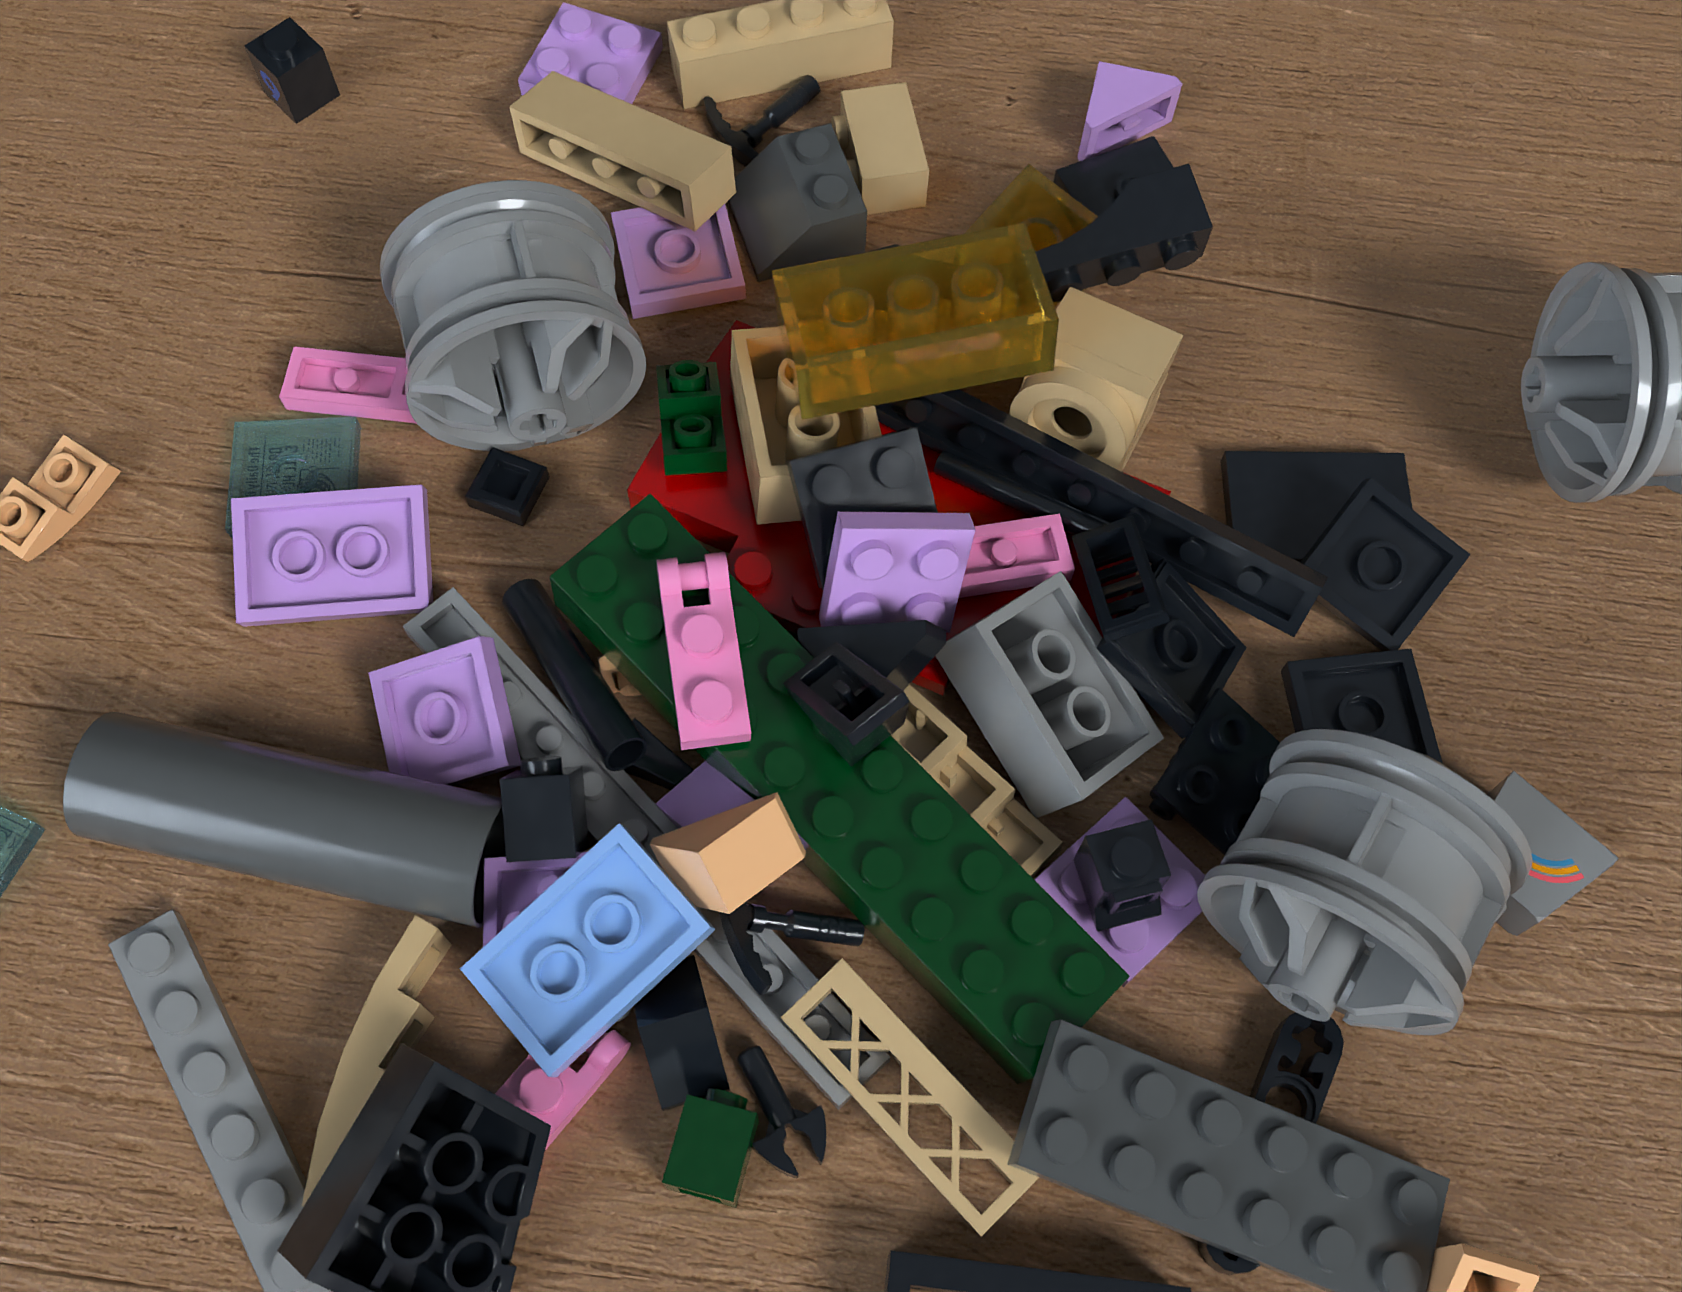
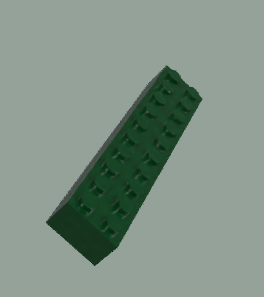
M649 494L549 577L555 605L678 731L656 560L677 557L678 564L704 561V554L710 553ZM729 573L733 612L752 733L751 741L695 748V750L709 765L725 775L754 800L777 792L806 850L805 858L802 861L1017 1084L1034 1078L1051 1022L1063 1020L1082 1028L1130 975L891 735L852 767L849 766L783 685L787 679L814 658ZM707 588L682 591L684 607L710 604Z

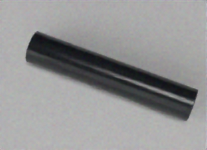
M524 579L513 584L502 598L504 609L605 767L610 771H621L637 763L646 752V741L542 584L536 579Z

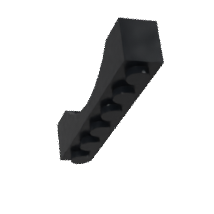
M1189 164L1131 179L1114 203L1091 224L1062 242L1033 253L999 260H954L926 255L894 244L837 260L839 289L849 321H854L861 351L873 347L876 350H888L903 344L912 336L931 331L935 334L950 333L961 328L967 321L988 315L994 318L1008 317L1019 312L1025 305L1046 299L1052 302H1061L1070 287L1082 291L1083 289L1104 283L1110 286H1120L1133 281L1141 273L1162 267H1165L1167 270H1178L1187 267L1203 256L1213 225Z

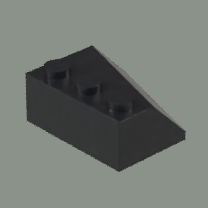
M401 1043L277 1251L306 1280L333 1292H511L517 1267L511 1262L520 1222L530 1215L551 1125Z

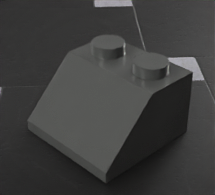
M831 123L776 137L735 177L736 194L728 200L758 282L837 262L839 259L865 252L867 209Z

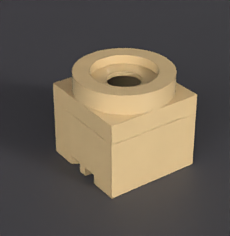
M1070 287L1032 348L1022 386L1012 401L1009 415L1122 472L1152 417L1161 394V388L1166 381L1168 370L1174 361L1183 335Z

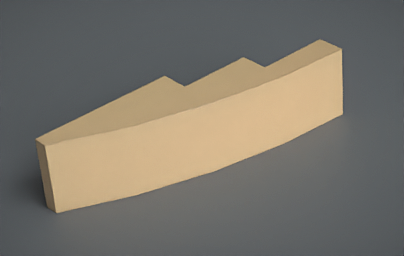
M909 684L904 690L910 701L905 723L891 736L1034 878L1061 851L1063 842L1014 799L1015 788L967 746V735Z
M416 915L378 975L342 1052L318 1124L302 1207H304L401 1043L414 1049L435 1018L415 999L452 944L438 928Z

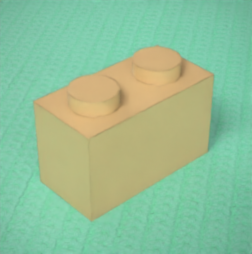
M907 83L841 91L840 115L832 116V127L841 149H845L846 161L867 209V215L926 207L929 167Z

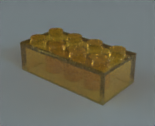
M1025 222L772 270L778 325L802 420L1054 370L1059 318Z

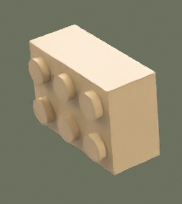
M854 321L732 330L730 384L756 523L758 525L801 521L786 460L882 435Z

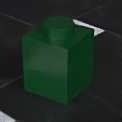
M707 1088L704 1099L687 1094L662 1180L663 1185L668 1190L737 1208L759 1125L757 1113L746 1110L747 1098L713 1088Z

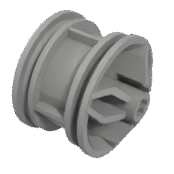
M527 180L492 181L463 187L429 201L407 216L392 232L381 254L380 276L384 293L394 308L404 343L407 369L405 395L408 408L414 421L428 434L448 444L467 449L490 451L494 447L502 451H517L573 438L588 432L612 418L635 396L645 377L646 357L641 339L630 325L624 308L618 303L614 288L616 279L613 264L615 250L609 225L603 214L589 200L569 189L543 182Z
M1585 262L1570 269L1551 292L1539 319L1531 357L1523 369L1521 397L1526 424L1531 433L1538 465L1549 486L1561 498L1574 503L1596 502L1607 496L1631 494L1642 486H1665L1673 492L1682 494V272L1648 273L1638 268H1619L1607 262Z
M1311 729L1289 735L1280 742L1270 760V776L1262 788L1260 800L1236 843L1229 847L1220 865L1206 873L1198 888L1197 898L1202 912L1216 931L1241 953L1239 959L1256 979L1269 990L1272 996L1284 1006L1302 1016L1316 1021H1328L1335 1010L1344 1014L1343 1021L1351 1026L1385 1029L1414 1035H1438L1449 1032L1455 1027L1463 1011L1464 999L1462 992L1466 987L1472 973V968L1497 916L1503 910L1509 896L1523 886L1531 870L1533 861L1532 851L1526 837L1515 821L1494 800L1463 777L1425 754L1411 751L1375 737L1342 730Z

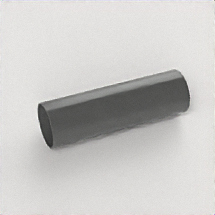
M120 712L105 713L89 726L73 753L64 784V817L68 828L76 836L478 928L483 927L484 858L506 857L502 801L499 796Z

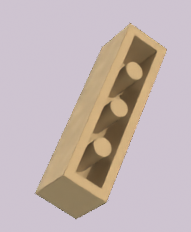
M774 0L667 21L672 71L684 109L705 105L704 98L707 96L718 103L792 88L806 75H811L817 82L891 68L894 19L887 0Z
M555 71L549 73L509 106L520 153L695 232L736 194L731 146Z

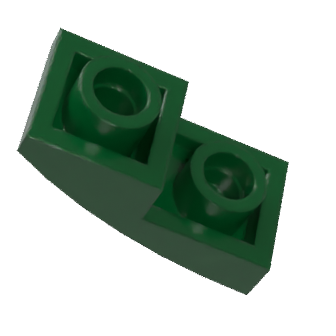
M681 360L670 365H656L665 476L727 472V450L716 362L701 363L696 360Z

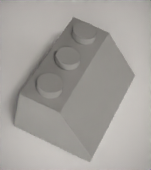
M1061 571L950 638L935 655L1031 813L1036 818L1084 800L1164 739L1132 685L1096 648L1102 636Z

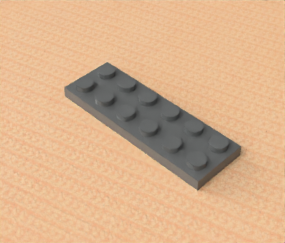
M1063 1020L1052 1021L1007 1165L1326 1292H1426L1450 1181L1449 1178Z

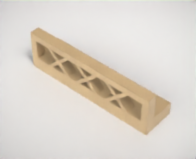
M843 958L780 1017L981 1237L1039 1178L1007 1165L1014 1140ZM831 992L852 1014L851 1041L820 1040L803 1021ZM860 1023L878 1042L860 1041ZM830 1050L851 1051L850 1071ZM860 1051L888 1052L901 1066V1094H870L859 1082ZM909 1076L927 1095H909ZM879 1103L901 1104L900 1126ZM909 1104L937 1105L952 1121V1149L920 1148L908 1135ZM960 1130L978 1150H959ZM930 1158H952L951 1181ZM959 1159H988L1011 1184L982 1214L959 1191Z

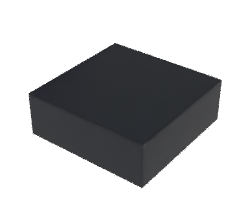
M492 447L467 491L465 498L469 507L524 527L550 478L548 469L543 465Z

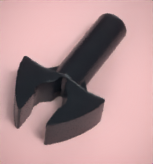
M758 1045L744 1049L738 1055L737 1062L769 1122L766 1137L754 1142L753 1149L759 1157L776 1170L787 1176L798 1178L799 1174L791 1158L784 1151V1144L787 1139L785 1129L790 1127L794 1133L806 1136L810 1141L812 1151L819 1164L822 1165L826 1150V1120L823 1108L820 1105L809 1113L794 1109L763 1049Z

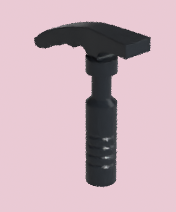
M806 75L763 111V117L754 125L748 123L740 131L731 130V124L722 119V114L716 108V102L709 96L704 98L706 115L719 141L731 146L732 156L746 167L759 155L753 148L762 142V135L771 128H779L798 110L816 97L821 89L814 77Z
M745 903L730 914L720 912L722 927L733 955L744 976L759 995L766 994L772 985V978L769 971L763 968L759 953L754 951L753 935L748 934L747 931L762 933L764 929L783 931L786 937L856 947L861 945L865 933V926L859 919L791 909L783 914L769 912L764 905L749 904L747 906Z

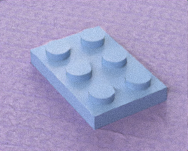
M619 823L466 962L460 970L548 1077L557 1078L716 929L631 832Z

